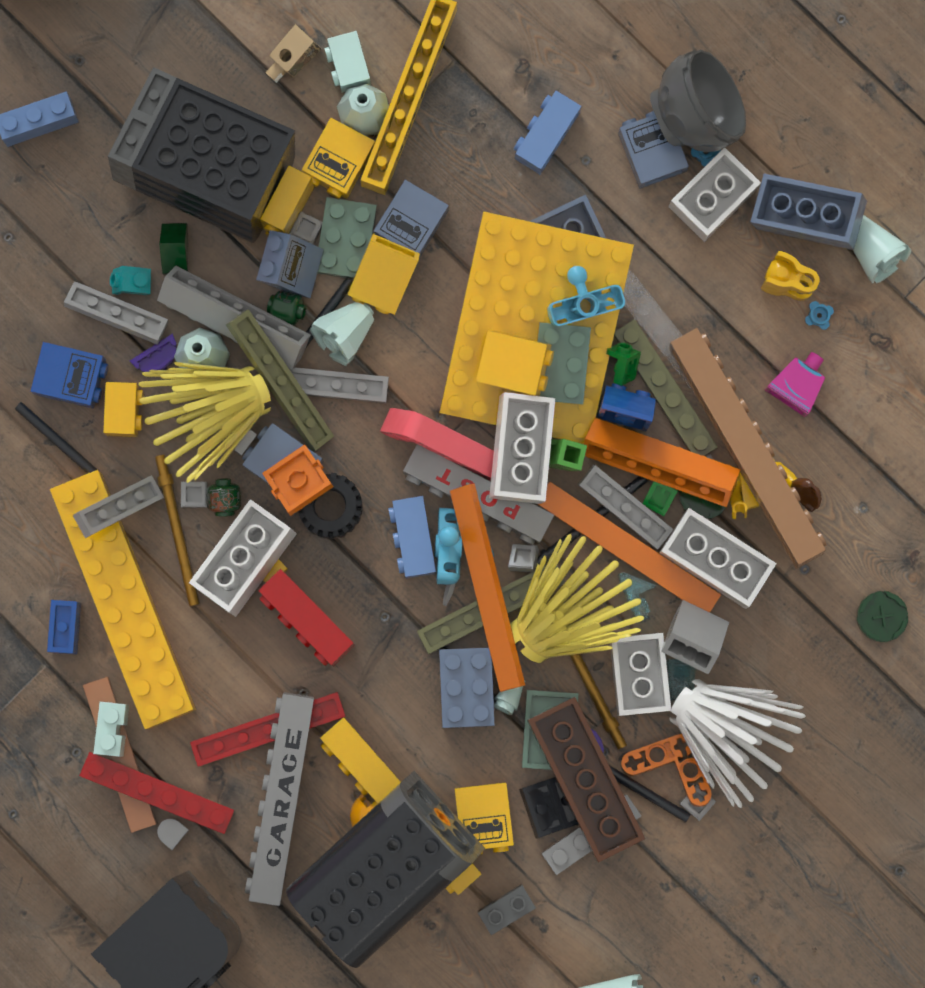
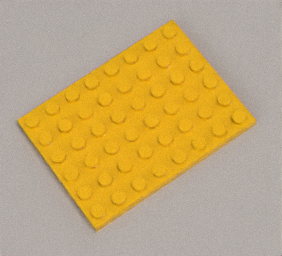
M483 211L439 413L496 425L499 396L504 392L530 394L476 381L487 331H495L537 341L539 322L551 323L547 313L548 306L553 302L578 295L576 287L567 278L568 270L573 266H581L586 270L587 280L585 285L588 292L611 285H619L624 292L634 245ZM610 288L602 290L601 294L611 292ZM610 297L606 299L608 301L614 302V299ZM583 299L580 303V308L583 312L588 313L591 304L587 299ZM562 302L554 304L553 308L562 306ZM613 304V305L606 306L605 308H606L607 310H610V309H614V308H616V307H615V305ZM620 309L566 324L591 327L583 404L555 402L552 428L553 438L584 444L585 437L597 414L609 355L606 354L607 348L612 346ZM566 318L557 320L558 324L567 322Z

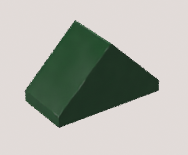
M162 224L159 241L162 274H168L175 266L188 272V224Z

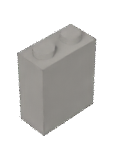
M682 600L672 619L661 652L709 674L720 654L729 622Z

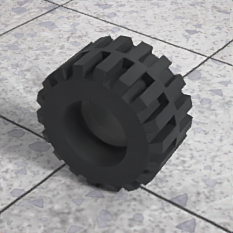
M332 472L331 474L325 473L334 486L328 491L339 493L345 500L343 515L333 521L321 519L315 511V502L317 500L315 499L298 511L299 517L312 534L320 538H341L348 532H352L356 524L359 523L363 511L362 498L355 484L348 480L347 477Z

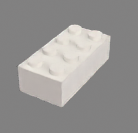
M507 392L499 396L489 498L541 504L546 501L555 398Z
M250 499L190 580L189 584L236 617L297 533Z
M690 508L685 511L659 554L745 609L750 607L777 564Z

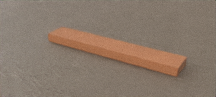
M109 677L83 685L96 727L99 703H117ZM121 725L120 735L126 736L124 756L106 755V758L139 771L125 726ZM118 792L131 833L157 824L151 805Z

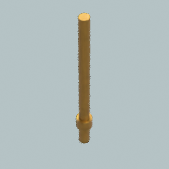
M159 455L155 457L159 473L157 480L159 487H162L188 603L189 606H195L199 604L196 588L189 584L193 574L172 488L174 484L173 476L169 474L168 466L164 462L165 455Z
M581 654L570 655L603 720L602 726L606 733L609 732L618 750L627 746L618 728L620 725L616 717H612Z

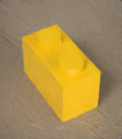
M106 382L103 430L106 436L137 437L138 431L142 430V415H138L139 405H143L139 400L144 397L143 390H139L140 386L137 383Z

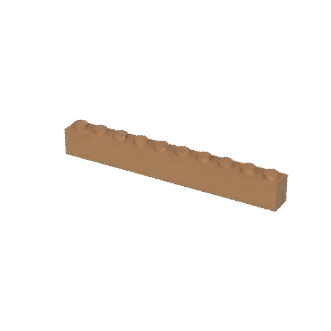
M698 328L671 341L669 350L737 468L741 469V475L797 569L823 555L826 551L824 547L827 545L823 535L820 532L816 533L811 524L814 522L808 510L801 508L799 504L801 499L794 487L790 488L785 479L788 477L784 468L781 465L777 466L772 458L775 454L768 442L764 444L760 435L762 432L755 420L751 421L747 415L749 409L742 398L738 399L734 392L736 386L730 377H725L721 370L724 367L718 355L713 356L709 349L711 344L705 333L700 334Z

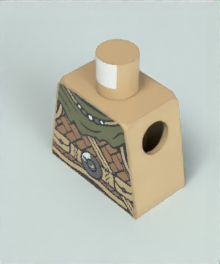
M295 24L271 52L270 57L275 63L265 73L276 83L286 72L294 77L322 48ZM291 55V59L286 62L287 57Z

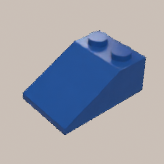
M612 383L611 387L606 386L597 418L647 431L653 420L656 399L651 398V394L645 391L636 390V393L626 391L627 387Z

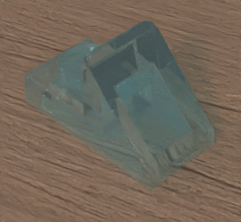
M624 572L617 575L620 583L627 579L632 580V585L623 590L628 602L636 598L640 599L639 594L657 587L655 584ZM642 598L641 603L631 608L634 617L644 616V620L648 619L647 613L650 612L646 599Z

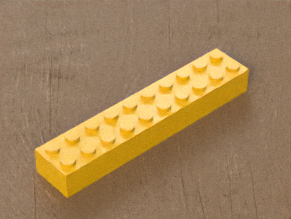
M96 470L51 488L50 492L144 729L149 730L195 711V705L121 520L85 538L73 517L75 513L111 496L102 473Z

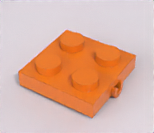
M305 444L262 473L273 489L271 493L276 500L279 499L290 516L334 487L322 469L324 467L318 459L315 460Z

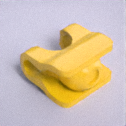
M778 251L768 267L761 290L771 295H785L798 301H804L817 289L820 278L816 271L801 265L792 255Z

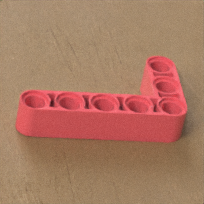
M396 408L389 409L380 429L381 433L396 440L416 443L491 481L493 450L420 413Z

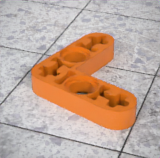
M682 734L633 750L623 756L621 768L629 776H637L674 762L690 803L696 807H704L709 803L712 795L711 789L695 758L685 759L681 763L678 761L683 756L681 751L675 750L674 747L677 745V740L686 743ZM687 746L685 748V752L688 757L692 753L689 747ZM654 748H660L664 752V759L660 762L652 761L649 756L650 751ZM642 752H645L646 761L650 765L644 767V762L639 763L635 771L631 767L627 768L625 766L629 762L628 758L633 757L634 761L642 759L640 754ZM691 763L697 767L698 773L695 777L689 778L684 775L683 767L686 764ZM700 778L702 779L703 783H698L701 791H706L707 793L704 796L703 802H700L698 798H693L692 795L696 793L694 785L688 787L687 783H693Z

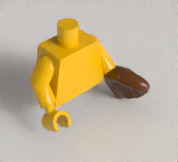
M775 462L777 466L781 465L784 468L788 477L785 480L790 488L794 487L801 499L799 502L809 512L818 509L822 500L820 489L810 479L797 478L781 462ZM741 473L730 499L733 519H736L737 512H742L744 517L747 518V510L759 507Z

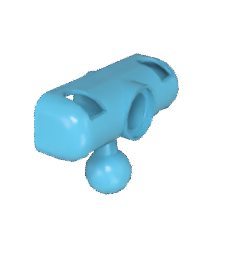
M573 266L568 270L567 278L576 287L578 295L551 303L547 308V313L552 325L562 326L621 309L625 305V298L619 285H611L588 292L585 285L587 280L586 270L581 266ZM610 288L611 292L601 294L602 290ZM610 297L614 299V302L608 301L606 299ZM583 299H587L591 304L588 313L583 312L580 308V303ZM562 302V306L553 308L554 304ZM613 304H614L615 307H616V308L610 309V310H607V309L605 308L606 306L613 305ZM564 318L567 320V322L562 324L557 323V320Z
M439 508L438 534L435 537L437 584L451 585L457 583L460 579L462 538L455 510L452 508ZM446 521H456V524L448 523ZM455 569V573L445 571Z

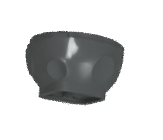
M700 49L679 55L663 73L659 88L650 94L651 105L660 129L666 140L673 146H688L697 151L714 152L739 141L740 137L745 133L746 115L741 95L726 68L709 52Z

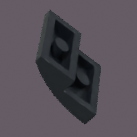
M555 777L519 789L535 838L578 825Z

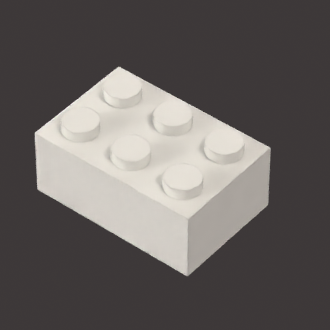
M723 148L671 200L669 208L705 242L759 188L761 182L726 148Z
M663 633L635 635L610 643V646L613 648L610 650L617 716L671 711L665 653L661 652L664 645Z

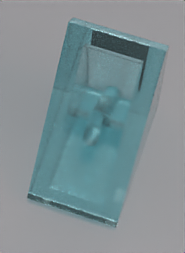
M678 659L666 660L670 700H676L685 687L690 690L695 688V684L692 683L695 680V668Z

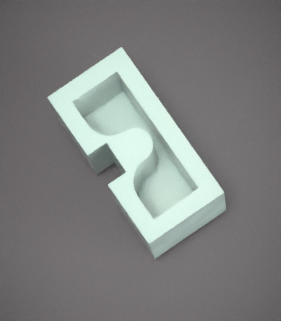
M357 31L328 38L329 47L324 49L328 63L333 62L335 66V71L331 72L334 85H340L342 93L346 92L348 88L363 84L371 85Z
M109 702L99 703L93 754L124 756L126 736L120 735L121 725H127L130 705Z

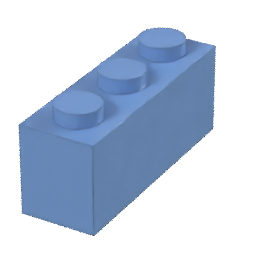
M66 91L0 114V135L3 142L9 147L76 124L79 120L72 100Z
M555 91L552 97L547 95L540 107L543 109L540 116L532 118L527 127L530 130L525 138L520 137L513 149L516 151L515 160L541 175L580 114L582 106L558 91Z
M423 496L392 501L393 507L388 509L391 523L396 522L398 532L393 533L395 548L401 549L402 558H397L399 573H405L406 579L436 574Z

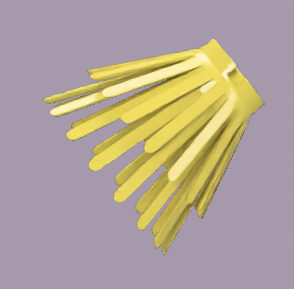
M174 362L176 366L187 368L149 370L150 372L142 373L146 377H161L162 379L171 380L142 381L138 384L140 387L172 386V391L174 392L143 397L139 400L141 404L170 400L171 404H178L201 399L145 419V424L147 425L178 415H182L176 420L178 424L193 420L154 439L153 444L159 446L189 430L193 431L192 434L186 437V442L188 443L167 456L164 460L165 464H170L216 433L198 448L197 455L176 472V477L182 476L223 441L188 476L186 481L189 483L193 478L196 480L226 451L217 463V468H219L259 417L268 414L271 407L264 409V403L271 401L270 394L263 377L260 374L252 376L249 372L254 370V367L247 366L242 369Z
M571 534L566 537L562 546L561 539L558 541L543 573L542 570L546 563V556L542 558L540 565L537 564L518 618L510 624L515 644L521 640L525 646L521 653L531 661L542 663L550 657L613 649L611 646H594L619 641V639L631 637L630 634L641 631L639 628H633L617 633L610 632L644 620V616H636L603 627L599 624L638 606L641 603L639 598L616 608L612 605L606 606L578 620L632 585V580L627 579L601 595L603 589L598 587L585 596L619 566L618 561H612L569 598L589 577V573L585 570L602 552V546H597L550 599L571 569L574 558L586 542L585 536L579 539L560 569L556 568L571 541Z

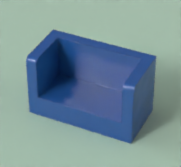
M51 600L47 652L78 654L80 602Z

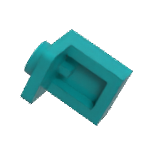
M121 266L113 269L110 276L112 294L149 295L151 293V269Z

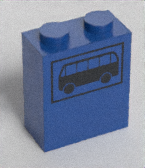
M43 342L31 392L37 396L94 409L95 403H99L102 396V388H99L101 378L105 379L108 372L106 359L101 355Z

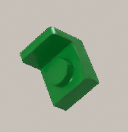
M618 343L611 348H607L606 354L618 359L614 366L615 375L613 382L623 386L635 380L641 352L633 349L627 343Z
M654 481L642 504L654 512L665 516L678 490Z

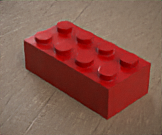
M281 569L258 590L262 594L259 600L269 610L272 611L274 608L278 610L280 615L277 618L289 630L294 627L299 632L296 637L307 648L312 645L317 650L313 655L323 665L327 666L330 663L334 667L355 646Z

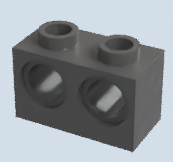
M521 884L477 912L489 933L493 935L536 909Z

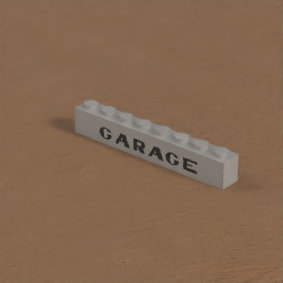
M283 692L282 698L277 697L275 713H279L278 724L273 723L270 739H275L274 750L268 749L266 764L271 765L270 775L264 774L262 790L267 791L265 801L260 800L258 816H262L261 827L256 826L253 842H258L257 853L251 852L249 864L250 868H254L253 877L247 878L245 893L250 894L249 901L280 906L314 697Z

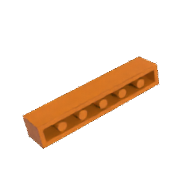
M596 417L584 441V445H587L585 457L724 507L728 506L741 470Z

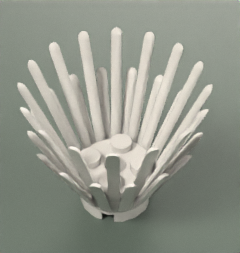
M695 679L692 683L697 685V687L693 690L685 687L674 702L671 712L677 717L676 719L670 717V721L679 728L707 783L714 789V782L708 773L710 771L731 805L734 807L735 802L739 808H742L740 799L719 769L731 784H735L750 802L754 801V797L736 776V771L711 741L762 789H767V783L746 764L750 760L749 757L728 738L776 772H780L782 767L753 745H761V739L787 752H793L794 748L788 743L739 719L738 716L765 727L774 725L796 734L801 733L802 729L728 701L800 719L805 718V714L775 705L793 709H802L804 707L772 700L778 696L770 694L773 692L771 690L711 685L704 683L700 679Z

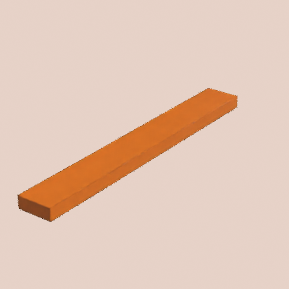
M552 482L547 484L546 501L537 504L538 506L554 514L555 517L599 546H602V548L679 599L685 600L707 612H711L721 596L720 593Z
M468 484L450 490L499 690L502 692L525 686V681L475 484Z

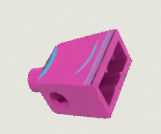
M814 352L809 354L805 362L795 357L767 386L765 391L803 417H806L811 411L825 379L822 374L817 372L824 361L823 358Z

